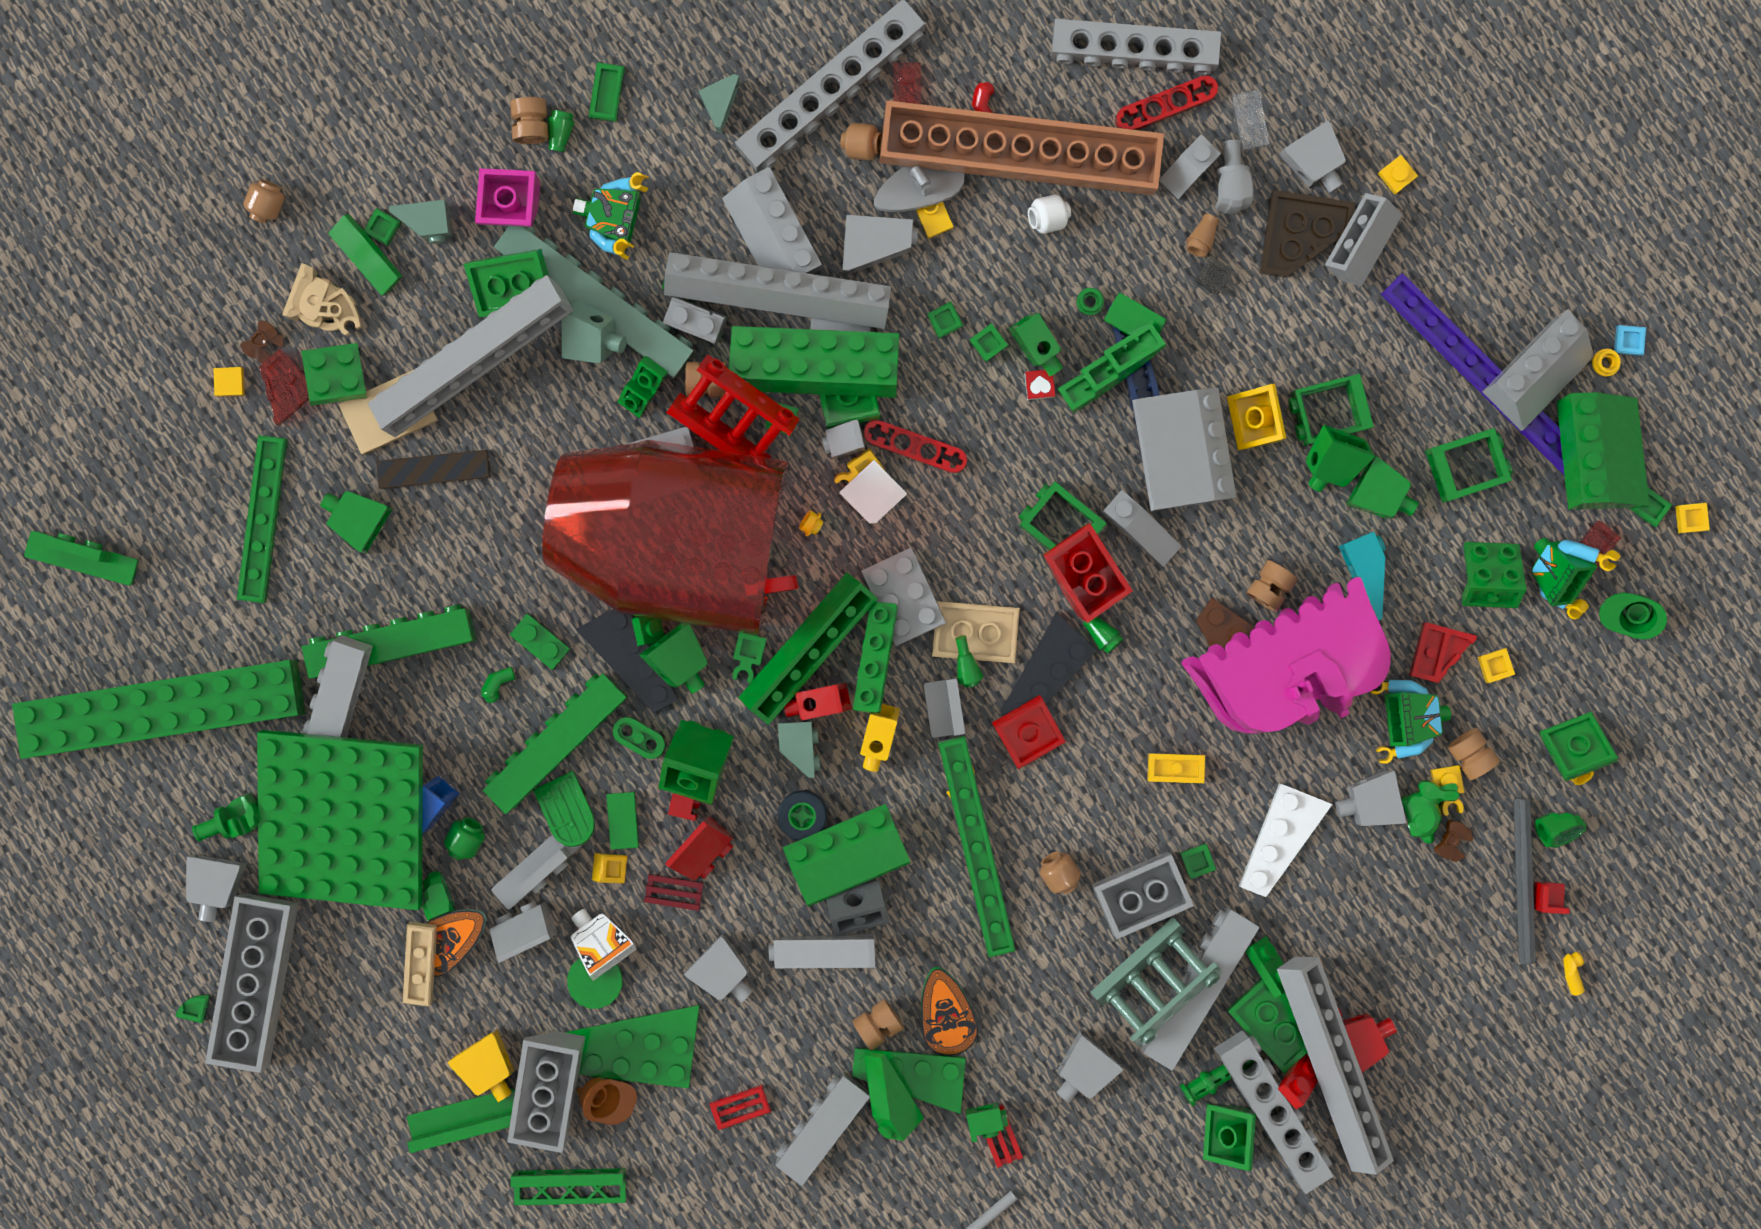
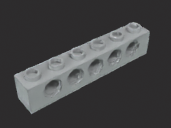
M1055 19L1050 59H1057L1056 62L1060 64H1072L1073 60L1084 61V64L1087 66H1100L1101 63H1112V67L1119 69L1128 68V65H1138L1139 69L1145 71L1155 70L1156 67H1164L1171 73H1181L1183 69L1194 70V73L1198 75H1209L1211 71L1215 72L1219 65L1221 32ZM1075 39H1082L1086 42L1087 47L1078 49L1074 46L1073 41ZM1109 41L1114 45L1115 49L1105 51L1100 43ZM1136 43L1140 45L1142 52L1133 53L1129 50L1128 45ZM1159 45L1166 46L1169 54L1165 56L1158 54L1156 47ZM1187 47L1193 48L1197 56L1194 58L1187 57L1183 49Z
M1240 1031L1214 1048L1248 1105L1256 1114V1118L1301 1190L1307 1194L1334 1177L1328 1168L1332 1165L1328 1156L1323 1150L1318 1152L1314 1145L1318 1143L1317 1138L1310 1128L1304 1129L1301 1121L1304 1120L1303 1115L1299 1109L1291 1107L1287 1099L1277 1089L1281 1082L1277 1084L1272 1075L1276 1074V1071L1269 1060H1262L1258 1052L1262 1049L1253 1035L1248 1037L1243 1031ZM1253 1060V1065L1249 1069H1242L1244 1062ZM1267 1083V1088L1263 1092H1256L1260 1084ZM1281 1106V1111L1277 1115H1271L1274 1107ZM1295 1129L1292 1137L1285 1138L1287 1131ZM1309 1152L1306 1160L1299 1161L1301 1154Z

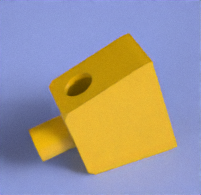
M882 704L880 713H870L860 752L861 755L865 756L862 766L864 769L877 772L879 771L881 760H888L900 708Z
M497 1029L447 1062L477 1096L490 1089L497 1102H500L512 1094L504 1079L509 1077L515 1070Z

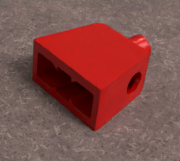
M846 682L796 693V699H791L784 707L787 717L800 715L801 720L841 713L852 709ZM811 699L815 700L816 708L812 707Z
M1367 1013L1342 1020L1362 1073L1389 1053L1384 1039L1397 1033L1396 1027L1389 1017L1377 1024Z

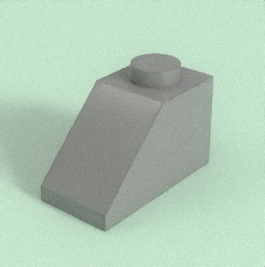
M1200 135L1164 173L1159 182L1179 199L1216 162L1221 153L1205 137Z
M858 420L826 430L827 437L822 438L825 454L831 453L832 460L865 451Z

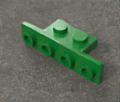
M37 531L30 532L24 553L26 558L129 586L133 584L139 564L138 559L103 550V544L88 540L85 541V545L75 542L76 537L59 533L58 537Z
M875 602L869 609L853 703V710L857 712L877 714L881 712L898 606L895 603Z

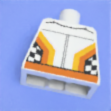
M582 909L571 918L579 930L570 937L592 981L636 950L633 942L603 913L592 919L588 912Z

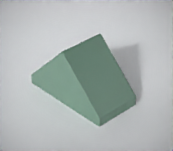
M736 74L699 90L701 100L716 131L721 134L725 128L741 83L740 77Z

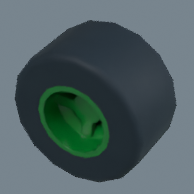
M808 790L794 791L787 795L781 802L777 813L778 824L782 832L790 839L797 841L822 831L828 818L827 807L823 799L816 793Z

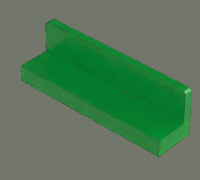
M510 1088L512 1094L500 1102H497L494 1095L490 1093L408 1115L407 1121L412 1137L407 1142L409 1152L414 1153L509 1128L515 1089Z

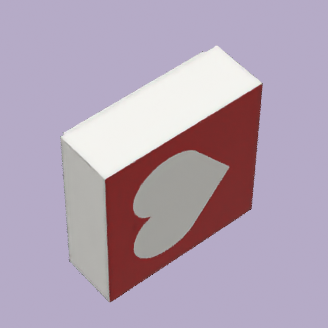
M1045 370L1024 373L1027 400L1055 397L1053 375L1049 377Z

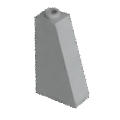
M874 932L844 934L836 937L835 934L775 937L773 940L774 944H769V961H774L775 969L875 968L876 964Z

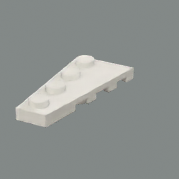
M1279 783L1239 887L1266 897L1332 804Z

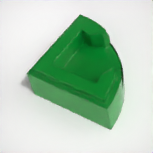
M202 994L188 999L179 1007L175 1017L204 1023L211 995Z

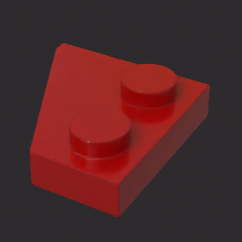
M1423 622L1409 676L1439 683L1447 674V670L1461 658V654L1468 646L1476 641L1477 636Z

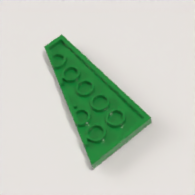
M700 1004L565 1031V1033L585 1036L579 1075L689 1088Z

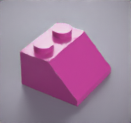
M479 168L475 223L481 225L532 227L539 208L541 182L536 172Z

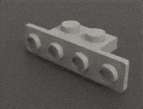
M552 835L499 881L491 891L507 909H511L531 890L534 894L540 891L548 883L545 878L553 872L555 875H558L569 864L565 860L581 846H564Z

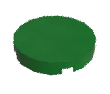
M579 958L571 966L567 975V987L571 997L579 1005L589 1009H600L610 1005L619 996L623 986L622 973L618 963L592 981L581 958Z

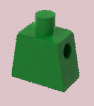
M1031 313L1007 329L1033 366L1042 365L1049 377L1063 368L1055 356L1061 351V348L1039 313ZM1040 342L1044 346L1042 353H1039L1037 350Z
M1324 425L1306 457V464L1313 475L1308 482L1309 486L1318 492H1322L1328 483L1341 487L1347 486L1375 457L1366 439Z
M1375 456L1365 467L1346 505L1385 519H1391L1397 511L1411 517L1417 509L1419 502L1406 496L1411 486L1410 481Z
M345 491L341 499L331 493H327L320 504V507L332 513L327 521V525L357 551L367 554L393 510L390 506L350 491Z
M680 623L639 654L669 686L678 687L684 683L691 694H693L705 685L697 672L707 665V660L689 624Z

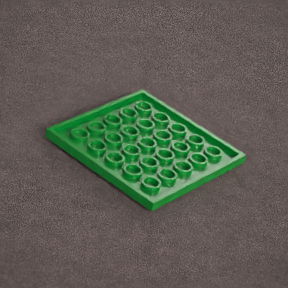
M269 730L257 732L259 894L419 910L422 907L423 745Z

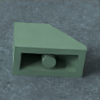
M445 200L389 206L390 213L425 241L429 240V244H442L446 242V238H453L450 207Z

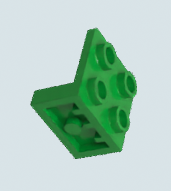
M1465 542L1463 549L1468 582L1462 594V606L1518 608L1526 592L1520 545Z

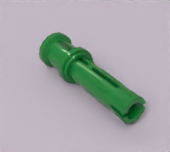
M1253 1060L1244 1062L1242 1069H1249L1253 1065ZM1224 1064L1210 1072H1200L1199 1077L1186 1085L1182 1083L1179 1087L1189 1104L1194 1107L1196 1101L1208 1094L1214 1095L1218 1090L1217 1087L1229 1081L1232 1077Z

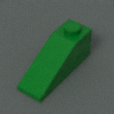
M866 1052L864 1060L872 1115L879 1126L878 1130L887 1139L904 1141L924 1117L886 1055Z

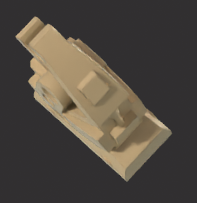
M301 263L282 315L293 321L301 319L308 326L321 328L325 331L340 329L345 336L351 335L346 330V325L349 322H354L357 330L361 329L360 315L356 307L357 304L352 296H349L343 288L340 289L334 286L330 280L318 278V272L314 268ZM325 320H334L335 322L325 323Z

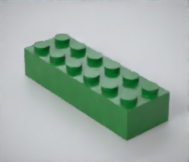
M732 326L729 369L761 392L896 398L899 333Z

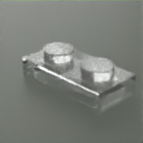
M1260 90L1232 95L1231 103L1238 138L1241 141V152L1268 147L1270 141Z

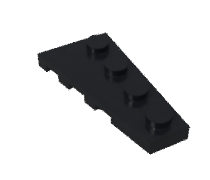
M626 603L577 628L576 630L653 713L679 700L673 688L639 655L649 645H637L632 623L634 618Z
M1056 612L1000 712L1006 715L1039 695L1047 704L1097 650Z

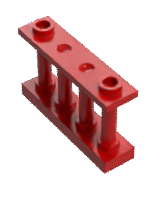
M707 354L696 370L703 375L688 397L680 392L666 413L759 477L771 458V455L766 453L767 449L781 431L790 436L799 418L791 410L782 407L725 367L720 360ZM713 382L726 392L712 412L709 413L699 406L697 402ZM736 398L748 406L749 409L736 427L732 429L720 419ZM759 414L772 423V425L759 443L755 445L743 437V435Z

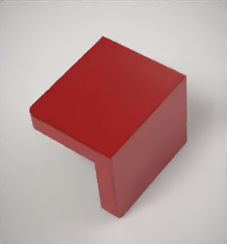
M1535 881L1534 910L1542 913L1570 914V908L1564 907L1565 884Z

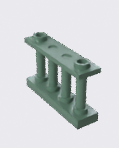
M1171 918L1090 992L1103 1006L1106 1003L1113 1004L1135 1029L1136 1033L1130 1038L1139 1047L1142 1044L1147 1045L1151 1043L1157 1036L1156 1032L1205 987L1210 988L1215 985L1220 979L1219 975L1222 973V970L1215 962L1207 967L1182 940V934L1185 933V930L1174 918ZM1168 947H1174L1199 974L1188 986L1161 959V953ZM1148 965L1154 966L1178 993L1167 1005L1161 1001L1141 978L1140 972ZM1127 984L1133 985L1157 1012L1146 1024L1120 997V991Z

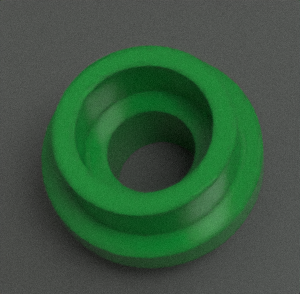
M1085 288L1077 296V308L1084 315H1096L1104 306V297L1095 288ZM1092 297L1095 300V305L1088 307L1085 304V299Z

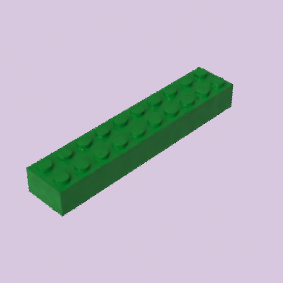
M285 660L12 704L20 759L306 715L298 660Z

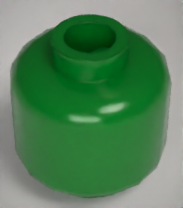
M469 817L454 821L444 839V845L448 850V854L456 860L474 858L485 839L482 825Z

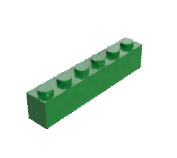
M846 572L741 693L738 699L752 713L769 725L878 598L857 579Z
M461 604L445 607V613L435 615L434 611L417 614L418 619L407 621V617L390 620V626L380 628V623L364 626V632L353 634V630L336 633V637L343 635L373 645L367 667L477 641L470 609H462ZM326 636L309 639V645L301 646L308 679L318 678L320 670L323 667L325 668L327 658L324 657L328 643L334 639L326 640Z
M597 673L594 674L585 683L587 689L581 695L575 693L567 700L565 705L568 708L560 715L557 712L554 713L545 722L547 728L541 734L536 731L525 741L527 747L521 753L515 751L505 761L508 766L501 773L496 770L485 780L487 786L482 791L505 815L510 813L629 697L606 673H602L600 676Z

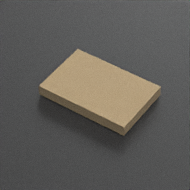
M412 371L366 391L367 398L344 401L338 404L362 455L439 421L433 410L396 438L381 430L368 403L376 398L378 393L387 390L397 383L402 376Z
M937 601L947 624L934 629L932 657L958 659L959 653L955 638L965 635L969 651L975 660L1015 663L1020 608Z

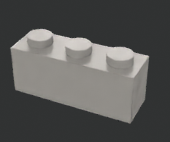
M1365 193L1325 266L1339 280L1362 287L1402 214L1387 198Z

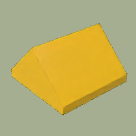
M1275 384L1227 396L1238 450L1278 443L1286 439Z

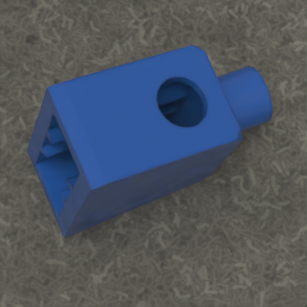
M440 776L423 785L422 835L436 824L460 794Z

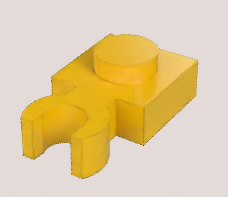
M868 448L848 462L847 467L850 471L838 473L834 478V482L837 484L841 480H847L850 483L873 460L884 470L885 468L872 450Z
M1460 765L1430 769L1432 781L1440 787L1456 783L1459 794L1464 793ZM1459 799L1456 801H1442L1440 810L1443 815H1449L1448 806L1451 803L1456 805L1457 813H1463L1464 807Z

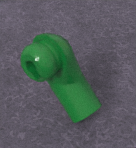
M512 666L488 675L481 688V695L485 698L486 702H496L499 699L498 690L501 684L516 679Z

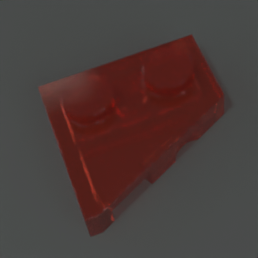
M278 349L259 366L262 379L266 384L267 398L273 410V421L278 426L282 425L309 401L305 374L282 349Z

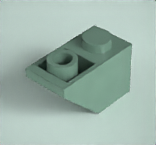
M812 721L778 723L779 751L807 777L815 778V771H820V755H814V743H819L818 727H813Z

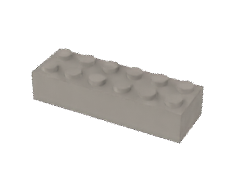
M242 893L234 897L205 1064L261 1073L270 1067L299 902Z

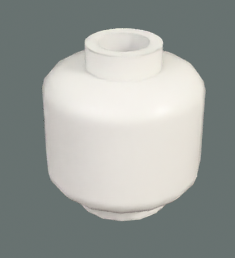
M1057 194L1035 199L1028 209V220L1031 227L1041 234L1064 229L1068 218L1071 216L1068 202H1064L1062 197Z

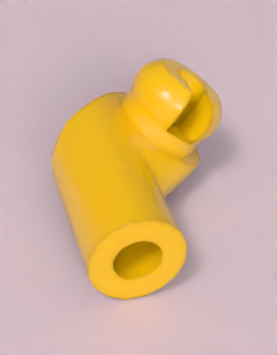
M1574 952L1571 955L1568 953L1563 959L1565 979L1570 993L1575 996L1581 995L1585 989L1577 967L1583 966L1584 960L1579 952Z

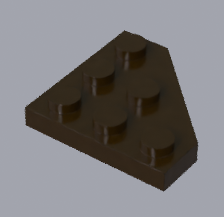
M1273 190L1270 197L1259 274L1287 278L1339 240L1354 214L1355 202Z

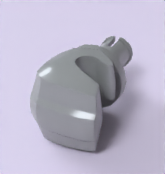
M1227 140L1223 142L1225 166L1217 170V177L1220 180L1218 201L1215 209L1229 215L1246 210L1251 206L1254 199V184L1250 167L1241 164L1240 140Z

